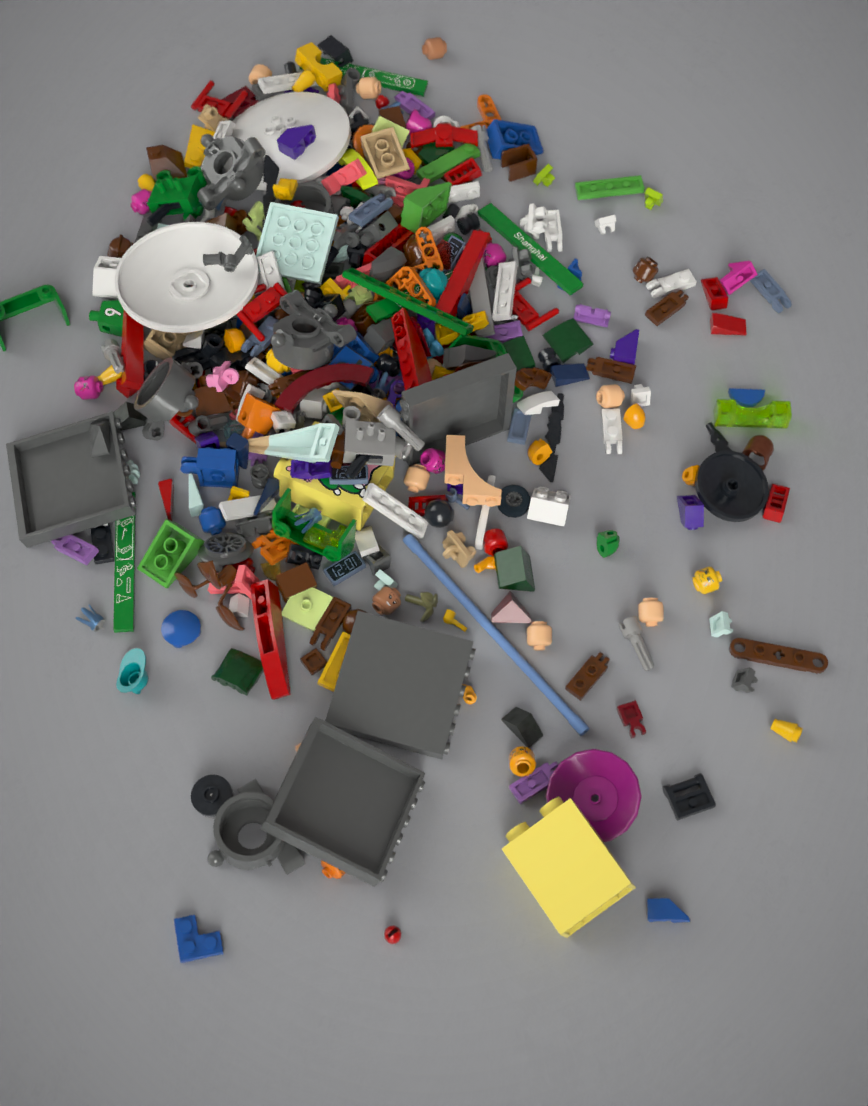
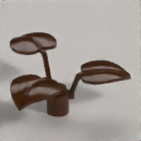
M213 560L199 562L197 566L207 580L198 585H192L190 580L183 574L174 573L181 588L192 598L198 596L195 590L210 582L217 589L226 586L218 601L217 613L231 628L240 631L246 629L240 626L230 609L223 605L225 596L233 586L231 582L235 580L237 570L232 565L228 564L217 574Z

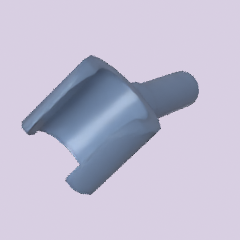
M450 488L452 495L446 493L448 502H456L466 510L470 508L469 505L462 504L463 501L458 497L455 488Z

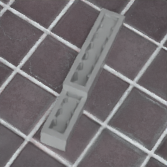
M483 254L470 286L473 314L485 311L488 316L489 325L482 330H476L477 337L495 334Z

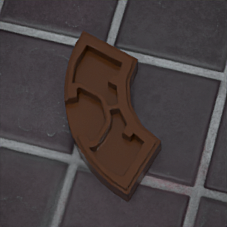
M535 367L532 369L523 368L516 372L515 386L522 391H525L530 386L544 390L552 375L545 370Z

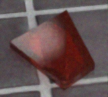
M442 239L436 247L443 264V270L451 269V244ZM433 250L428 255L429 257L434 255ZM433 265L432 269H439V267H436L435 265Z

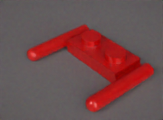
M209 81L193 102L191 108L202 112L203 107L208 104L210 107L216 108L220 116L230 120L247 97L248 92L243 90L235 102L231 104V102L207 96L215 85L213 81Z
M529 277L515 284L512 314L518 315V320H520L521 324L524 327L526 326L528 331H531L559 314V309L554 308L539 317L536 310L518 292L531 283Z
M279 283L267 289L236 314L260 342L265 340V336L254 323L280 305V298L288 294Z

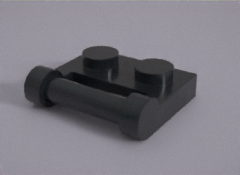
M701 773L683 782L671 786L668 784L662 787L677 821L715 808L716 806ZM696 785L700 788L678 797L674 795L676 792Z

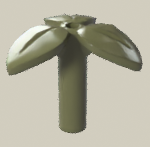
M421 592V598L407 594L405 596L406 602L426 608L420 622L428 620L434 612L433 607H437V593L433 597V594L429 592Z

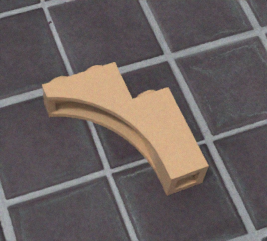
M446 435L444 483L451 485L463 484L462 504L470 506H500L502 490L485 482L473 470L466 455L465 436Z

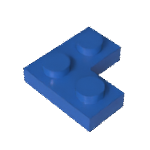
M195 915L174 919L181 963L224 954L220 931L199 935Z

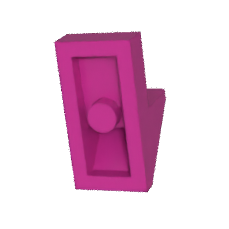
M751 261L729 263L728 267L731 272L721 278L720 282L725 292L730 295L758 274Z

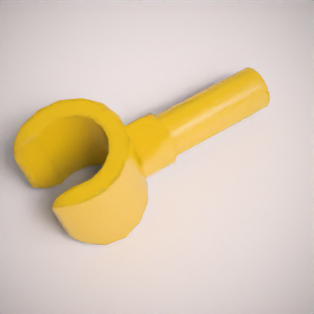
M447 609L443 617L444 623L453 624L466 632L468 628L454 619L456 613Z

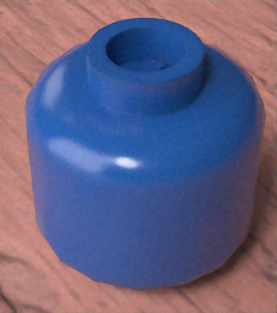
M215 506L201 510L199 521L203 532L211 533L212 536L222 533V529L226 526V521L221 510Z

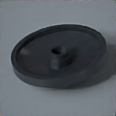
M725 450L713 453L702 462L696 472L695 488L699 500L710 513L722 520L729 522L747 521L756 516L767 502L769 487L763 470L754 460L740 452Z

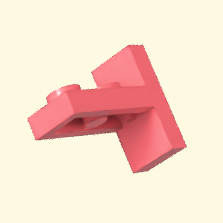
M356 159L323 179L321 183L331 196L338 192L342 186L351 184L366 175L367 172L360 160Z
M389 175L386 177L384 185L394 188L396 196L404 199L406 195H410L414 190L429 187L430 179L423 178L421 184L418 185Z
M239 565L236 578L231 582L233 586L227 594H246L252 600L250 585L260 582V580L246 565ZM210 582L208 592L210 594H223L226 586L217 589Z

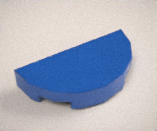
M729 388L728 393L729 397L737 402L739 406L748 408L756 406V404L763 400L765 390Z

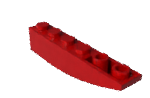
M402 308L393 315L391 322L405 390L432 381V377L420 338L406 309Z
M266 579L251 584L250 587L261 662L271 699L275 700L291 695L279 587Z

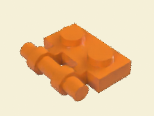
M272 529L267 535L257 537L256 541L252 542V546L254 549L262 547L260 554L271 565H274L287 557L290 543H297L285 537L277 536Z

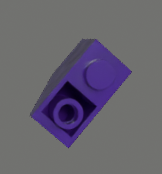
M313 125L286 129L277 139L279 151L296 160L315 141V128Z

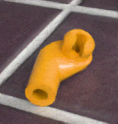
M494 557L484 558L474 565V570L480 573L485 569H496Z
M462 684L466 686L463 696L464 701L467 704H474L477 696L470 685Z

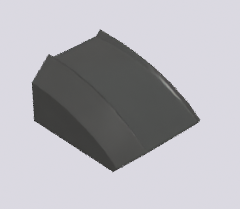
M390 246L372 261L369 276L386 283L396 272L405 266L407 259L403 252Z
M470 345L444 349L443 364L447 370L455 371L458 366L465 363L485 362L496 358V352Z

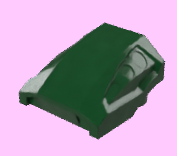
M342 186L340 188L342 196L350 199V206L353 209H356L361 202L365 203L375 197L373 194L356 186Z
M231 648L211 678L213 681L217 680L221 685L230 686L247 696L258 682L264 670L259 659Z

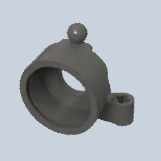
M210 134L202 136L201 144L206 147L202 171L208 186L200 189L197 197L205 209H215L224 198L239 201L250 196L259 186L264 173L263 157L266 152L255 137H250L244 142L233 136L222 139L217 138L215 140ZM232 156L233 163L228 172L222 174L226 162Z
M310 182L298 183L293 200L276 199L274 202L291 206L290 204L295 200H301L303 202L300 204L302 206L305 205L306 209L336 214L338 217L341 216L340 211L343 207H350V199L335 194L330 196L324 187Z
M298 290L282 296L279 300L281 308L290 315L273 324L271 344L274 357L287 367L299 370H312L323 367L333 357L334 344L338 347H343L357 337L353 326L349 324L338 325L333 322L332 318L338 313L337 307L333 304H327L324 310L321 308L314 309L307 304L303 295Z
M169 357L159 363L144 381L136 396L134 409L147 417V423L142 430V434L146 439L160 440L164 435V421L171 420L178 411L186 412L198 407L199 400L192 389L195 379L199 378L203 373L200 363L182 362V364H179Z
M256 779L237 789L239 794L228 799L218 810L214 820L213 833L219 851L214 850L209 853L207 860L211 866L218 867L226 860L230 865L239 869L252 870L253 868L265 865L270 867L272 866L271 862L277 858L288 875L305 865V861L296 847L269 833L266 834L264 843L258 848L247 849L239 843L238 836L240 830L250 823L262 825L274 801L269 796L264 795Z

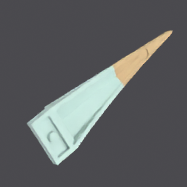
M319 423L289 432L247 439L249 442V452L311 463L329 462L340 427L332 423ZM219 442L220 447L227 448L226 442Z

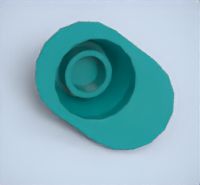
M427 268L422 270L419 276L434 296L437 305L448 284V279L443 271Z
M139 648L131 649L123 657L116 683L117 689L120 692L140 694L141 690L147 685L149 676L145 669L146 655L143 650Z

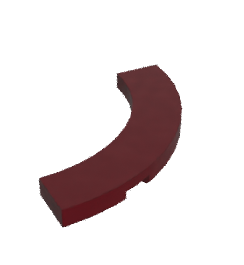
M344 363L314 369L292 382L281 393L274 405L279 409L292 413L308 393L331 385V383H353L367 387L375 372L374 368Z

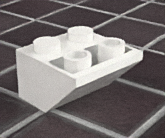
M99 256L93 273V296L118 299L115 289V274L121 258Z
M540 486L534 488L527 519L564 526L571 495L561 490L557 492L549 491L547 487Z

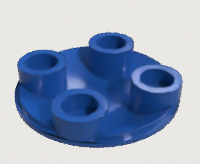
M178 610L170 613L164 619L161 632L169 644L176 648H181L192 643L200 636L201 624L194 613Z

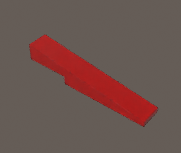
M473 230L435 308L456 317L457 306L463 293L468 294L489 241V232Z
M124 310L121 345L124 372L122 373L121 386L139 390L144 383L143 325L134 320Z

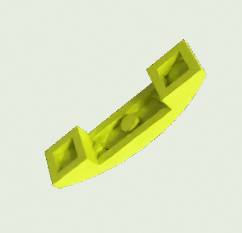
M347 149L338 163L341 166H346L359 159L367 172L366 175L357 179L356 183L363 190L379 184L375 174L364 158L357 151Z

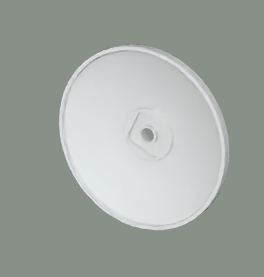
M290 92L266 98L246 109L232 121L235 127L231 136L237 137L244 142L250 137H255L265 149V155H268L280 168L276 185H278L280 178L297 180V183L310 182L318 178L340 160L351 138L350 122L342 106L327 96L311 92ZM306 125L314 126L316 133L315 141L296 160L279 151L277 139L286 129ZM232 156L228 159L224 166L226 172H228L232 166ZM263 177L257 190H266L267 183H263Z
M206 222L172 224L145 235L126 251L116 269V293L126 313L146 327L171 333L205 330L229 320L250 301L259 279L256 255L254 250L251 255L245 254L234 272H227L220 265L204 266L203 254L223 252L226 255H234L241 245L240 235L226 227Z

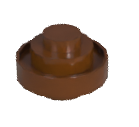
M242 209L232 216L237 220L236 233L239 235L248 231L242 223L243 220L248 218L251 221V217L248 215L249 212Z

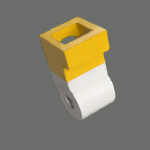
M341 386V387H339V388H337V389H334V390H341V391H349V390H347L346 388H344L343 386ZM334 390L322 396L330 412L343 407L332 393Z

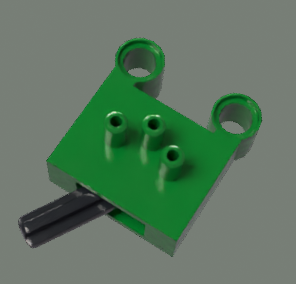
M199 166L190 168L187 171L188 177L173 179L168 170H163L156 175L157 180L147 202L152 212V215L147 219V223L150 226H155L167 215L193 213L199 201L197 194L200 189L207 185L206 178Z

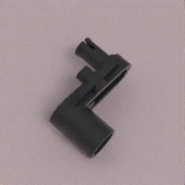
M209 334L201 349L186 347L177 350L172 359L179 364H182V362L200 363L203 371L210 369L209 358L221 351L224 341L217 334Z

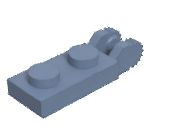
M380 193L349 213V220L362 227L383 211H387L392 206L393 200L391 198L385 199V195Z
M765 269L757 272L758 275L750 280L764 298L772 304V308L777 313L783 312L782 305L787 309L792 306V302L785 294L786 292Z
M269 316L258 328L265 336V340L260 342L252 334L242 344L241 351L246 353L254 346L250 356L253 358L257 357L261 351H264L270 345L273 335V324L279 320Z

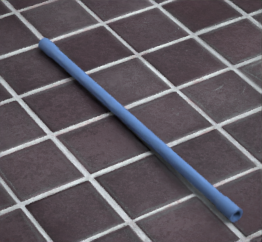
M412 534L405 536L403 542L421 559L560 711L580 736L587 733L590 728L546 683L423 549Z

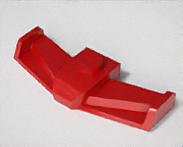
M439 123L434 128L410 133L411 149L436 142V147H453V141L478 146V130L454 127L450 123Z

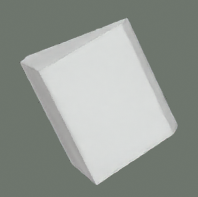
M240 593L230 598L229 609L235 617H248L250 598Z

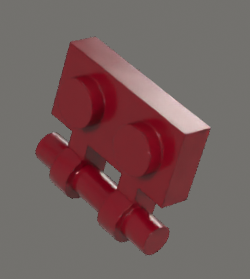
M247 86L221 99L233 104L243 90L248 92L247 97L233 114V119L259 102Z

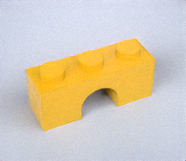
M313 42L297 48L295 62L304 71L309 70L315 76L317 85L325 92L328 91L330 84L335 83L336 86L341 84L343 72L333 62L327 65L320 64L322 51Z

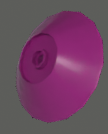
M599 749L575 752L560 762L550 777L546 793L547 803L556 797H560L563 802L571 798L603 842H610L629 829L638 816L642 797L638 777L628 762L613 752ZM594 795L599 796V800L597 802L592 801V797Z

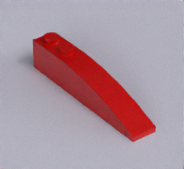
M400 223L384 238L364 252L362 266L369 263L372 264V261L390 246L404 253L403 245L415 233L403 227Z

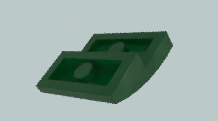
M574 318L555 326L542 335L563 363L578 353L580 355L594 345Z
M524 336L502 343L516 366V372L523 368L532 369L535 367V361Z

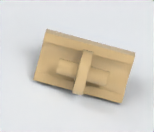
M208 104L203 107L202 112L198 116V119L204 123V127L206 129L210 128L214 132H216L220 121H229L227 118L220 116L216 108L210 107Z
M453 530L447 532L446 539L442 542L445 549L443 556L445 559L451 557L454 561L456 560L461 568H464L469 560L474 558L476 550L473 546L465 547L466 539L462 532L454 533Z

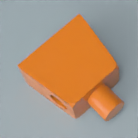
M247 393L237 418L238 422L245 426L241 436L251 439L255 432L263 435L267 434L273 426L272 412L282 410L270 402Z

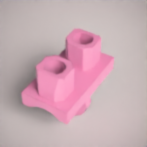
M225 361L220 367H214L213 374L206 376L208 387H216L217 392H222L228 384H235L239 380V373L235 369L230 368V361Z

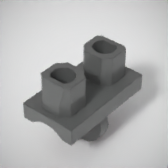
M343 223L339 226V229L336 228L333 237V247L338 249L345 245L349 247L358 246L360 238L356 230L359 228V225L354 223L349 226Z
M517 247L512 248L513 259L510 258L508 261H516L518 265L516 277H519L520 281L534 274L530 263L524 265L525 261L532 259L531 253L528 249L519 250Z

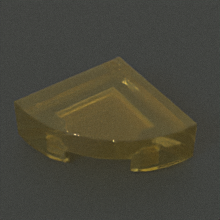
M280 561L274 565L261 563L263 574L267 578L276 581V575L281 573Z

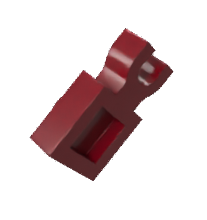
M636 700L617 706L616 709L623 726L629 725L630 727L629 734L631 739L636 736L635 729L640 730L641 735H645L646 729L640 723L643 721V716Z

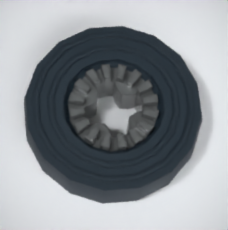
M508 485L501 489V505H498V509L502 514L516 518L528 511L531 499L525 488L519 485ZM511 499H513L514 501L517 500V503H516V504L510 503V500H511Z

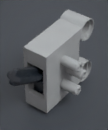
M355 406L346 407L343 411L342 426L345 428L343 463H352L345 471L348 479H355L366 464L393 466L395 459L396 431L393 428L388 429L381 422L360 421L361 413Z

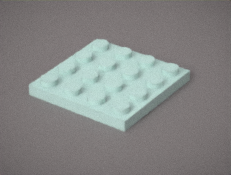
M270 202L256 258L273 251L276 255L282 277L321 284L339 218L338 215Z

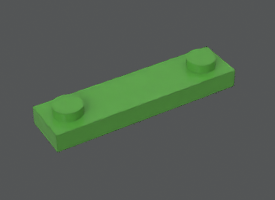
M466 143L416 170V175L421 181L423 178H427L432 183L468 159L479 157L481 151L475 145Z
M641 175L575 183L578 200L644 193L645 189Z

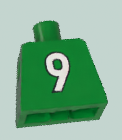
M119 300L103 301L100 311L90 310L89 320L97 321L101 332L122 337L124 309Z

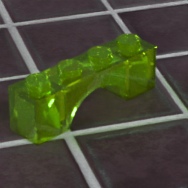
M717 399L713 410L714 426L787 429L792 418L791 402L771 401L762 407L746 408L737 404L736 400Z

